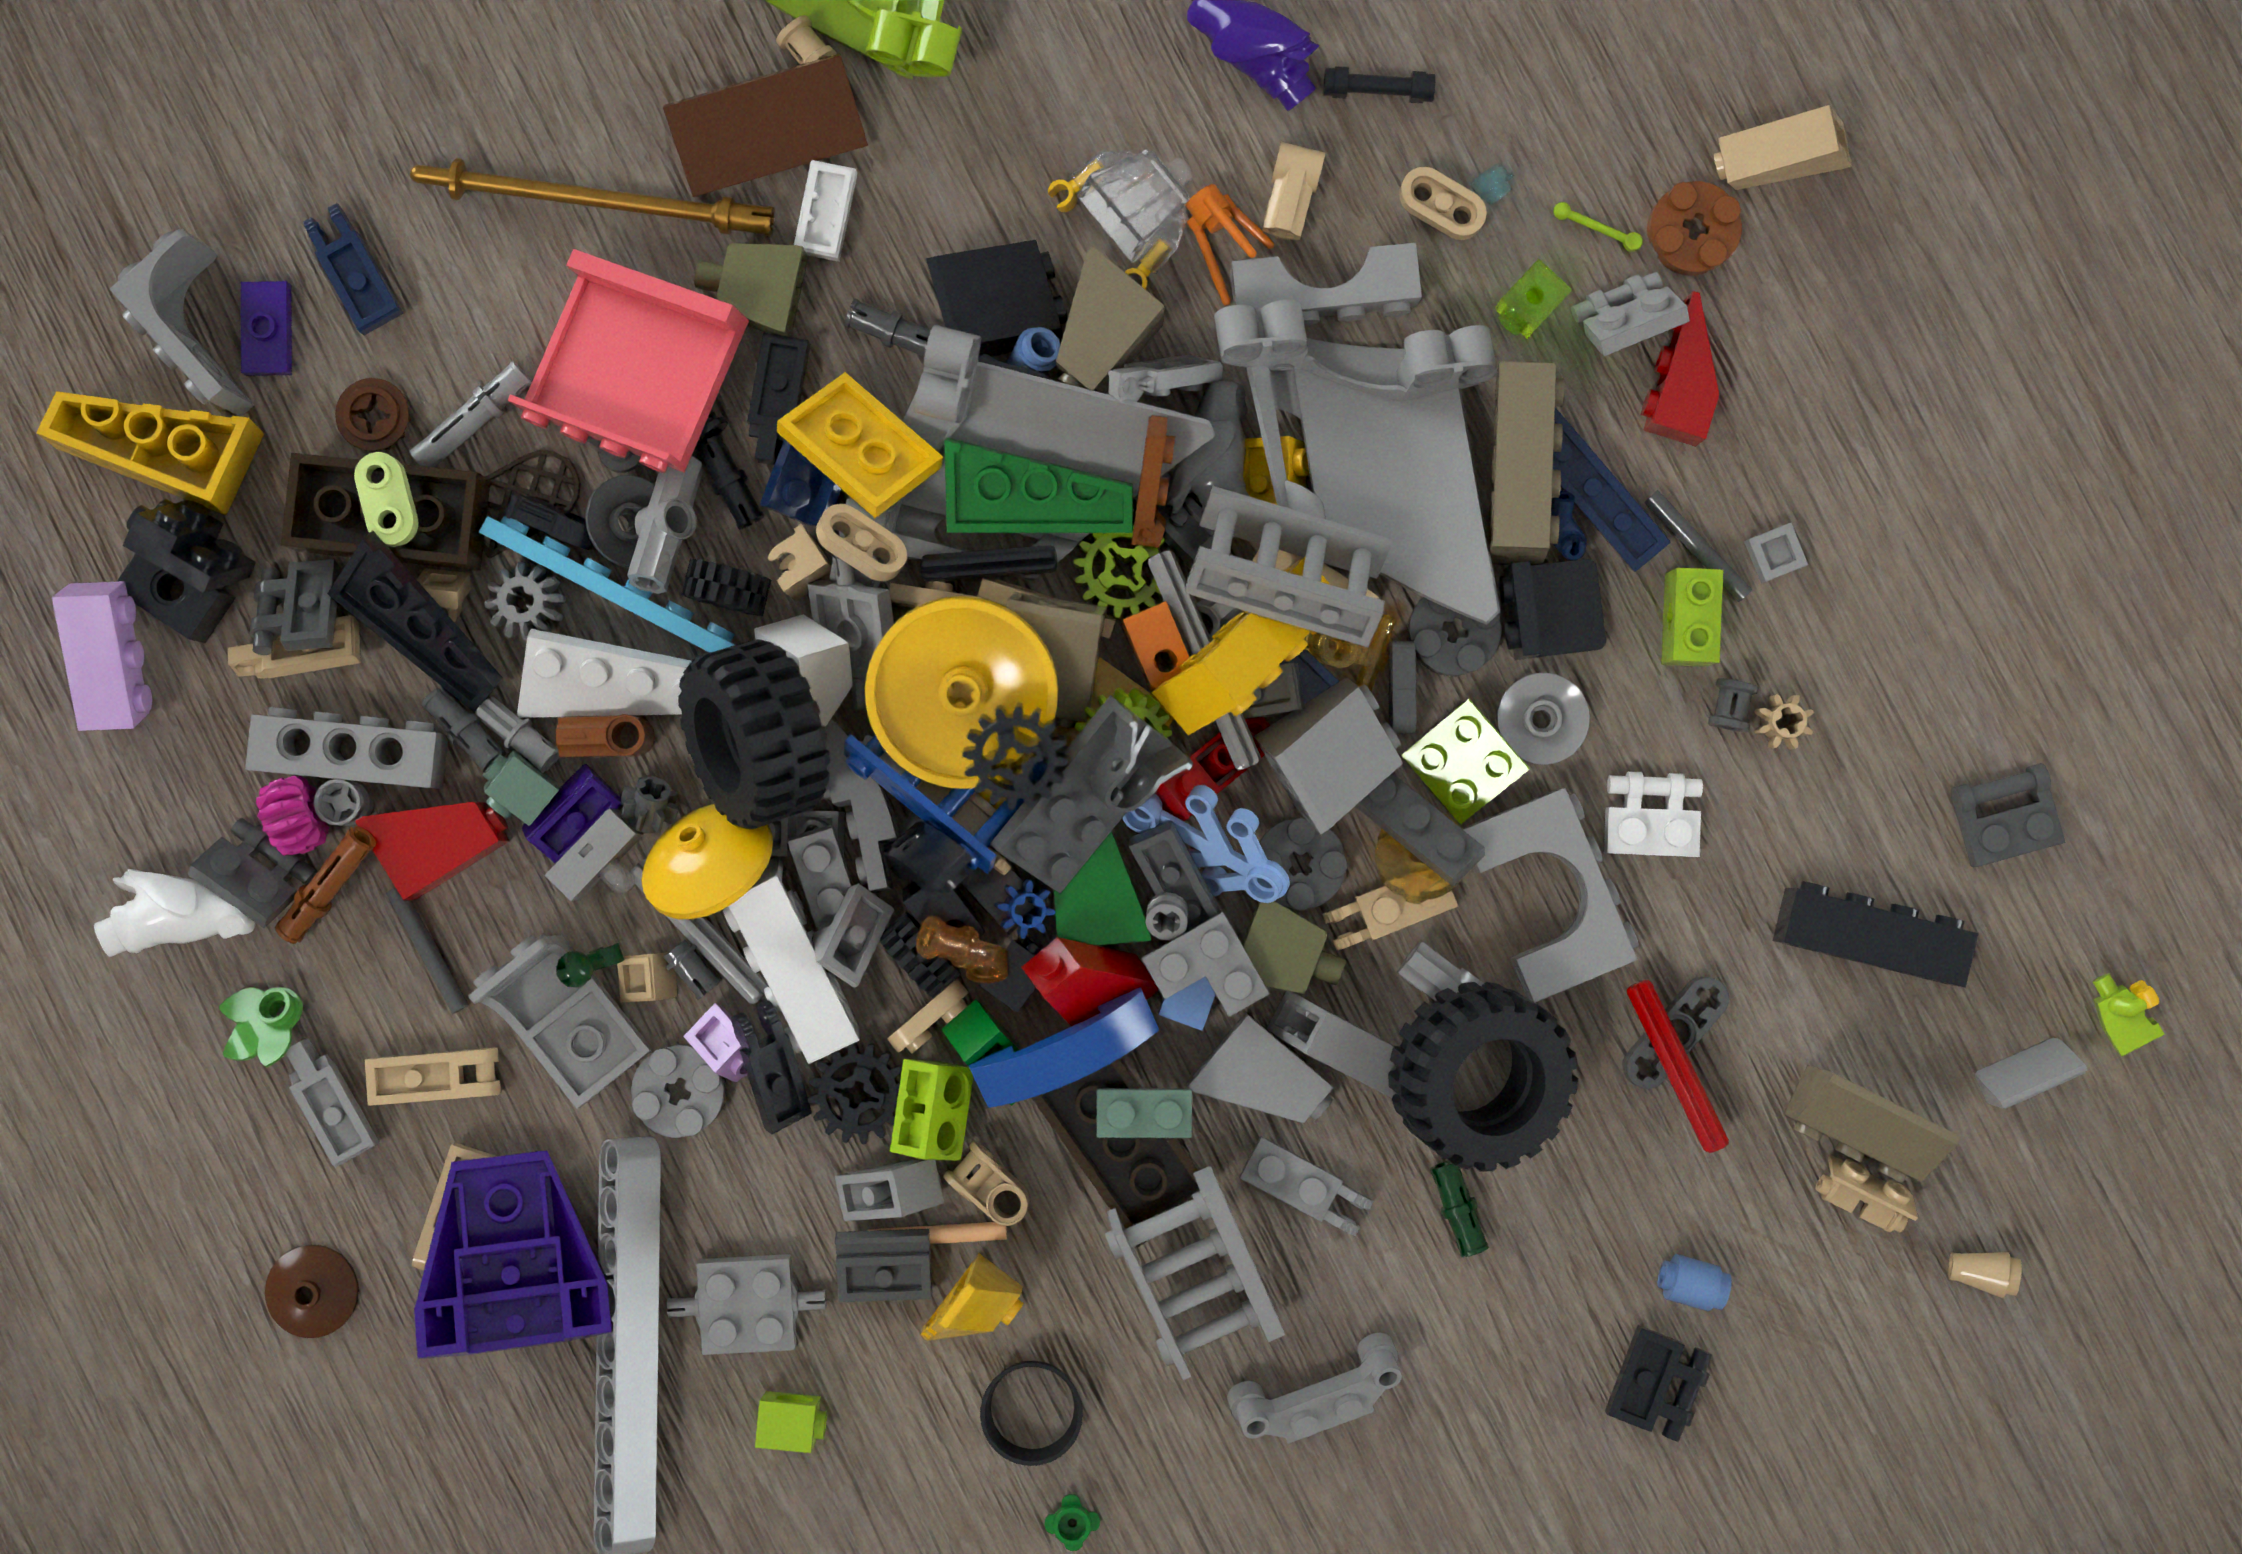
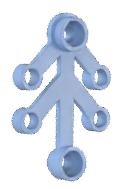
M1195 786L1185 801L1186 808L1195 815L1203 832L1162 810V801L1156 794H1153L1143 805L1127 812L1122 817L1124 823L1138 833H1143L1172 820L1183 842L1195 848L1188 849L1197 868L1205 867L1201 875L1213 896H1218L1226 891L1246 890L1253 899L1262 903H1271L1284 896L1289 888L1290 879L1287 872L1278 863L1267 859L1255 835V831L1259 826L1257 816L1248 809L1239 808L1233 812L1227 822V830L1232 837L1238 839L1244 853L1242 855L1233 850L1213 810L1218 802L1217 795L1207 786ZM1225 865L1236 872L1227 873L1220 866Z

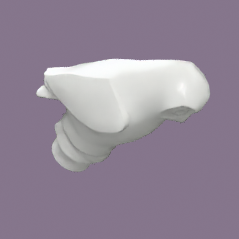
M128 869L121 878L115 877L113 881L119 888L135 893L134 899L128 901L125 905L113 907L110 911V917L94 924L95 933L101 947L109 957H112L126 950L130 953H139L143 949L151 948L158 944H184L209 938L216 934H220L223 939L237 934H249L254 931L256 922L195 879Z

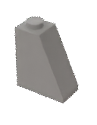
M1286 991L1266 1030L1303 1053L1392 1098L1396 1092L1389 1088L1388 1073L1396 1070V1065L1390 1061L1394 1045L1292 991Z
M1246 1012L1186 1082L1187 1086L1195 1093L1300 1123H1304L1309 1116L1316 1120L1323 1114L1333 1100L1328 1094L1334 1088Z

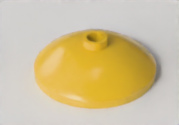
M715 804L700 807L685 814L658 837L646 858L642 871V888L646 898L659 913L675 919L701 918L730 906L755 885L768 865L773 848L772 832L769 825L767 824L755 829L739 827L727 821V815H721L715 808Z

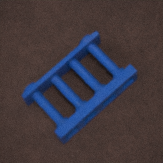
M850 734L844 741V755L847 757L845 760L846 764L855 774L865 780L870 776L925 823L941 831L966 850L973 858L966 865L973 870L979 867L986 874L993 869L997 855L988 847L1023 804L1024 798L1017 800L1014 810L1009 809L1006 799L973 836L952 817L974 794V788H953L936 805L916 789L922 781L920 778L910 774L908 771L900 775L880 759L886 751L876 735L866 745H863ZM1043 761L1035 763L1032 768L1034 780L1038 779L1047 767Z

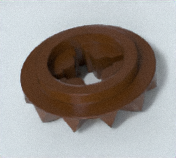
M379 378L361 379L348 386L341 394L335 410L336 424L343 438L354 447L368 452L390 449L391 445L405 437V429L408 422L411 421L408 400L395 385ZM377 402L378 409L389 415L390 418L377 420L375 428L372 430L371 423L356 415V413L364 414V411H372L373 404Z

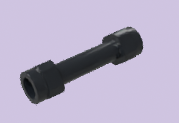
M1325 67L1323 96L1346 99L1347 92L1409 96V103L1433 102L1436 78L1435 74H1427L1422 71H1412L1411 77L1349 74V67Z

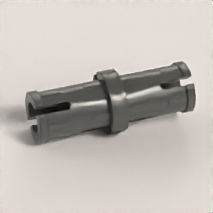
M858 299L852 301L850 308L853 310L852 312L849 310L847 312L844 323L845 327H851L881 339L882 345L891 348L893 345H896L923 357L925 356L930 329L903 319V314L897 311H893L890 314L862 303Z
M441 686L425 697L422 707L447 732L446 738L453 745L458 744L465 750L483 772L499 754L505 757V750L480 726L481 720L475 713L469 714L446 689Z

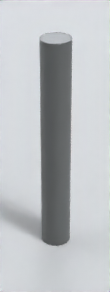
M1658 490L1644 502L1706 569L1723 570V587L1738 602L1743 600L1752 591L1744 580Z
M396 888L386 892L390 903L451 1013L455 1014L469 1006L412 901L403 900Z

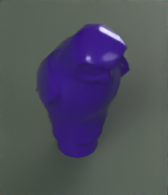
M1244 0L1192 1L1187 12V21L1212 40L1211 50L1217 58L1229 62L1236 69L1252 78L1273 99L1277 97L1287 112L1316 89L1315 85L1306 75L1309 71V64L1304 60L1319 47L1318 44L1311 41L1309 32L1301 29L1296 23L1280 13L1256 2Z

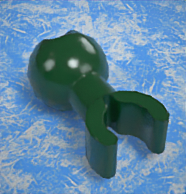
M619 943L606 948H597L586 955L579 951L567 952L558 960L556 976L567 987H582L591 980L594 971L624 961Z

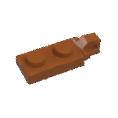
M1151 415L1148 418L1132 545L1137 544L1159 548L1165 531L1166 520L1157 509L1158 505H1166L1169 478L1160 477L1162 463L1172 464L1175 436L1166 435L1168 417Z

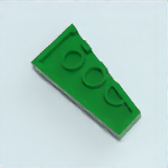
M946 437L944 440L947 533H1133V483Z

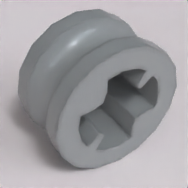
M1159 893L1152 897L1148 903L1146 915L1148 931L1153 936L1162 940H1172L1181 936L1186 930L1189 910L1187 903L1175 893ZM1161 911L1167 915L1173 911L1176 913L1175 921L1170 918H1166L1163 921L1159 920V912Z

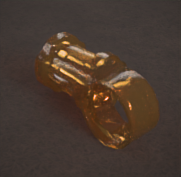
M930 916L922 923L917 935L916 948L923 958L932 959L937 956L948 959L954 966L966 969V977L978 983H995L1008 977V951L999 945L981 941L978 931H975L973 927L965 925L957 928L946 925L945 922L936 916Z

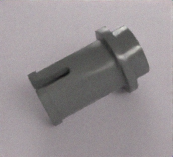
M684 940L663 958L669 964L666 966L667 970L669 971L673 968L694 993L695 998L699 1000L718 985L721 980L714 975L694 951L697 946L695 944L690 946Z

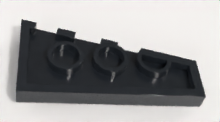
M373 530L362 539L327 594L475 713L503 677Z

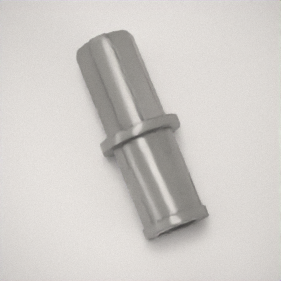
M488 697L476 710V714L481 722L505 740L504 747L508 750L515 749L542 773L545 770L548 771L559 759L557 746L540 735L532 727V721L528 718L521 720L494 697Z

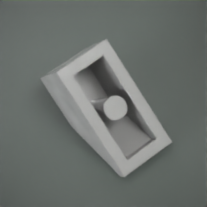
M905 1160L835 1176L844 1221L904 1217L944 1203L941 1179L935 1160Z

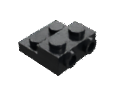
M164 499L154 509H148L143 505L138 506L128 518L126 527L129 532L123 546L203 593L249 578L256 564L254 560L242 554V549L238 545L224 539H217L224 523L210 516L209 509L197 502L184 500L173 503L168 499Z

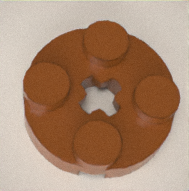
M1691 181L1676 184L1659 199L1648 219L1647 236L1649 243L1651 244L1652 242L1654 250L1659 255L1657 257L1659 261L1669 270L1687 276L1701 275L1722 265L1732 256L1740 242L1742 221L1740 218L1741 208L1739 202L1732 196H1729L1723 189L1711 183ZM1693 218L1700 219L1701 225L1706 228V234L1700 233L1696 240L1689 238V229L1683 227L1684 221L1691 222Z

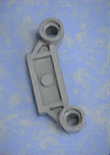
M1385 1333L1370 1334L1364 1337L1358 1345L1357 1352L1362 1362L1358 1368L1273 1400L1265 1398L1262 1387L1256 1382L1244 1381L1238 1383L1230 1389L1227 1395L1232 1416L1239 1421L1243 1434L1248 1438H1259L1266 1434L1286 1438L1287 1444L1375 1412L1372 1405L1386 1389H1391L1398 1385L1402 1378L1397 1365L1398 1352L1393 1340Z

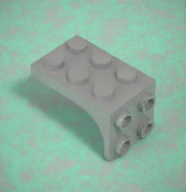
M184 229L167 232L154 243V250L143 260L132 263L124 268L118 276V282L109 290L127 309L122 314L125 320L141 335L147 333L157 342L158 345L153 348L157 356L173 370L178 368L189 378L184 385L197 400L204 405L209 402L220 413L226 409L242 417L254 404L195 339L188 329L184 318V299L188 287L195 277L216 259L217 254L211 247Z
M542 934L537 938L532 935L510 952L514 957L511 962L499 968L497 965H494L473 981L477 989L468 997L473 1004L483 1003L489 1006L513 1028L573 1105L579 1109L653 1049L593 973L591 980L582 987H567L560 982L556 976L558 960L567 952L574 951L562 934L554 936Z

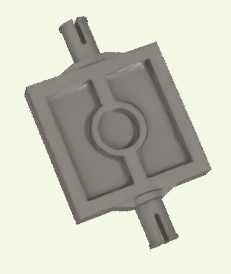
M834 555L832 559L834 561L836 581L818 579L808 584L812 620L849 643L853 686L850 689L852 708H857L858 710L866 709L865 683L868 667L879 642L894 625L889 589L861 584L855 580L854 568Z
M791 1254L699 1259L696 1263L698 1288L695 1297L667 1299L668 1318L696 1317L701 1332L702 1355L795 1350L797 1346L796 1319L799 1310H826L827 1308L826 1290L798 1291L793 1278Z

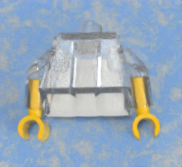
M1146 149L1136 154L1131 151H1101L1072 173L1073 179L1069 182L1065 180L1053 181L1049 185L1048 195L1054 197L1062 190L1069 191L1067 199L1060 202L1056 207L1060 212L1071 211L1079 199L1133 264L1138 259L1140 260L1141 264L1137 268L1127 269L1125 273L1129 276L1134 274L1142 278V287L1147 290V277L1151 272L1156 274L1179 247L1187 221L1183 209L1190 200L1189 194L1183 187L1192 181L1193 174L1191 168L1183 159L1176 158L1165 166L1154 151Z

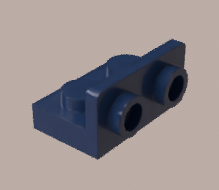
M784 439L759 505L805 525L816 527L824 511L832 505L839 504L838 497L841 488Z

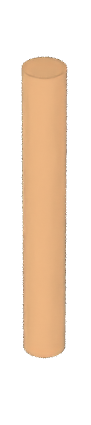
M996 1222L867 1230L929 1229L930 1244L1007 1240V1226L999 1225Z

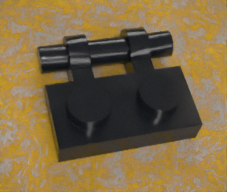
M1637 1325L1607 1403L1605 1413L1608 1416L1651 1433L1658 1415L1667 1418L1662 1435L1679 1442L1684 1427L1691 1425L1695 1412L1691 1409L1700 1386H1706L1710 1373L1706 1372L1712 1354L1695 1347L1689 1363H1683L1679 1361L1685 1346L1682 1342ZM1673 1376L1682 1379L1674 1403L1664 1400Z

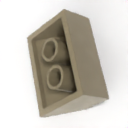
M1807 1065L1783 1114L1797 1121L1793 1128L1797 1132L1818 1142L1824 1134L1838 1141L1835 1148L1836 1151L1858 1162H1862L1864 1155L1880 1162L1876 1171L1901 1183L1904 1182L1906 1176L1922 1182L1958 1145L1962 1137L1833 1072Z

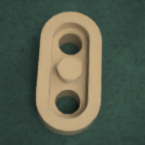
M1430 167L1415 168L1403 179L1399 190V198L1404 209L1410 214L1457 240L1469 239L1475 236L1482 228L1486 219V206L1481 197ZM1425 188L1428 190L1430 198L1425 201L1418 200L1414 195V190ZM1464 211L1469 217V222L1466 224L1457 223L1454 220L1453 213Z
M845 504L832 505L824 511L817 523L816 535L820 544L826 550L873 580L888 581L895 578L907 560L906 547L898 536L852 506ZM833 530L842 532L845 538L839 537ZM873 556L882 558L885 564L876 561Z
M956 979L888 1037L887 1040L898 1053L906 1047L913 1054L933 1036L927 1028L940 1017L946 1023H949L968 1006L962 998L969 992Z

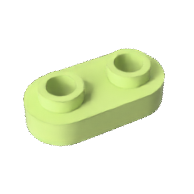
M382 452L370 453L358 462L354 473L355 484L369 533L373 530L388 546L397 547L405 545L414 538L418 530V517L406 471L403 465L394 457ZM377 468H383L385 473L383 480L374 484L371 480L372 472ZM389 513H394L396 515V524L390 529H385L383 525L384 517Z

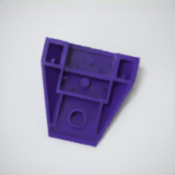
M547 1150L451 1162L414 1308L418 1359L473 1355L554 1344L612 1332L607 1282Z

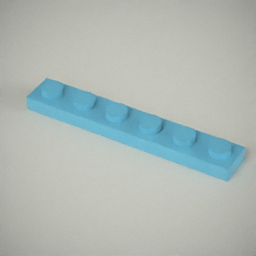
M487 516L479 533L709 653L735 645L731 643L735 636L734 633L711 621L707 629L691 622L690 620L694 613L670 600L665 608L649 600L653 592L639 590L629 584L630 579L627 580L625 586L608 579L612 571L611 569L588 557L583 565L568 558L567 556L571 549L545 536L542 544L526 536L530 527L515 519L503 516L501 522Z

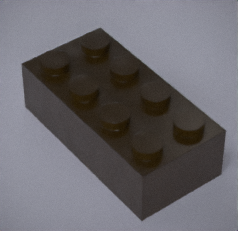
M291 453L281 546L304 553L351 557L362 539L369 534L354 479L355 468L360 460ZM402 464L406 471L418 517V530L414 538L407 544L397 547L386 546L401 563L481 571L485 535L479 533L487 517L491 480L473 471ZM377 468L372 472L371 480L374 484L383 480L385 475L383 468ZM394 513L387 514L383 519L385 529H390L396 524V515Z
M1122 1058L1077 1081L1032 1097V1100L1110 1210L1116 1209L1125 1229L1192 1200V1194L1200 1191L1193 1173L1201 1169L1179 1138H1097V1088H1143ZM1145 1242L1136 1245V1247H1137V1248L1140 1247V1246L1143 1245Z

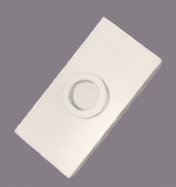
M811 160L794 245L803 246L808 256L840 262L858 174L855 168Z

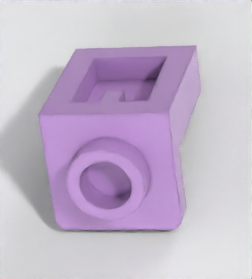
M714 1003L683 1037L716 1074L733 1082H738L741 1078L747 1076L740 1053L742 1047L735 1037L731 1022L732 1016L724 1007Z

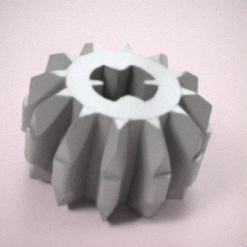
M519 562L515 569V576L510 570L502 568L499 571L500 577L504 581L502 586L494 582L488 584L487 588L497 593V599L485 601V608L499 610L493 615L490 622L495 627L505 625L504 635L514 639L521 632L523 640L527 641L530 630L535 629V627L537 630L551 632V627L546 622L548 618L561 622L563 619L561 613L553 610V605L565 603L566 597L562 594H551L558 588L560 581L554 576L545 579L546 568L540 565L534 567L530 572L526 563ZM524 592L534 597L533 605H526L529 609L527 612L517 607L518 599H525L522 595Z

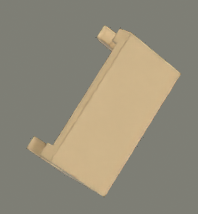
M802 524L795 527L794 531L796 533L776 545L768 556V560L773 562L779 560L783 554L790 553L780 564V570L785 572L779 577L777 582L782 590L795 601L809 593V583L818 579L829 580L832 566L814 537Z

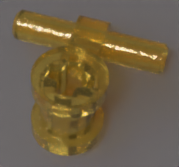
M1383 614L1368 647L1317 632L1314 635L1310 633L1307 635L1306 642L1308 645L1306 650L1324 665L1337 668H1345L1353 663L1360 665L1361 668L1355 684L1359 687L1365 684L1372 693L1378 672H1384L1389 657L1385 652L1396 620L1391 616ZM1330 640L1337 643L1335 651L1329 648Z

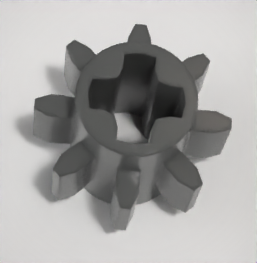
M639 777L636 788L631 786L624 787L620 802L623 805L621 818L628 819L630 825L636 831L642 833H661L663 822L673 824L676 820L679 809L676 805L678 792L671 791L669 784L658 777Z

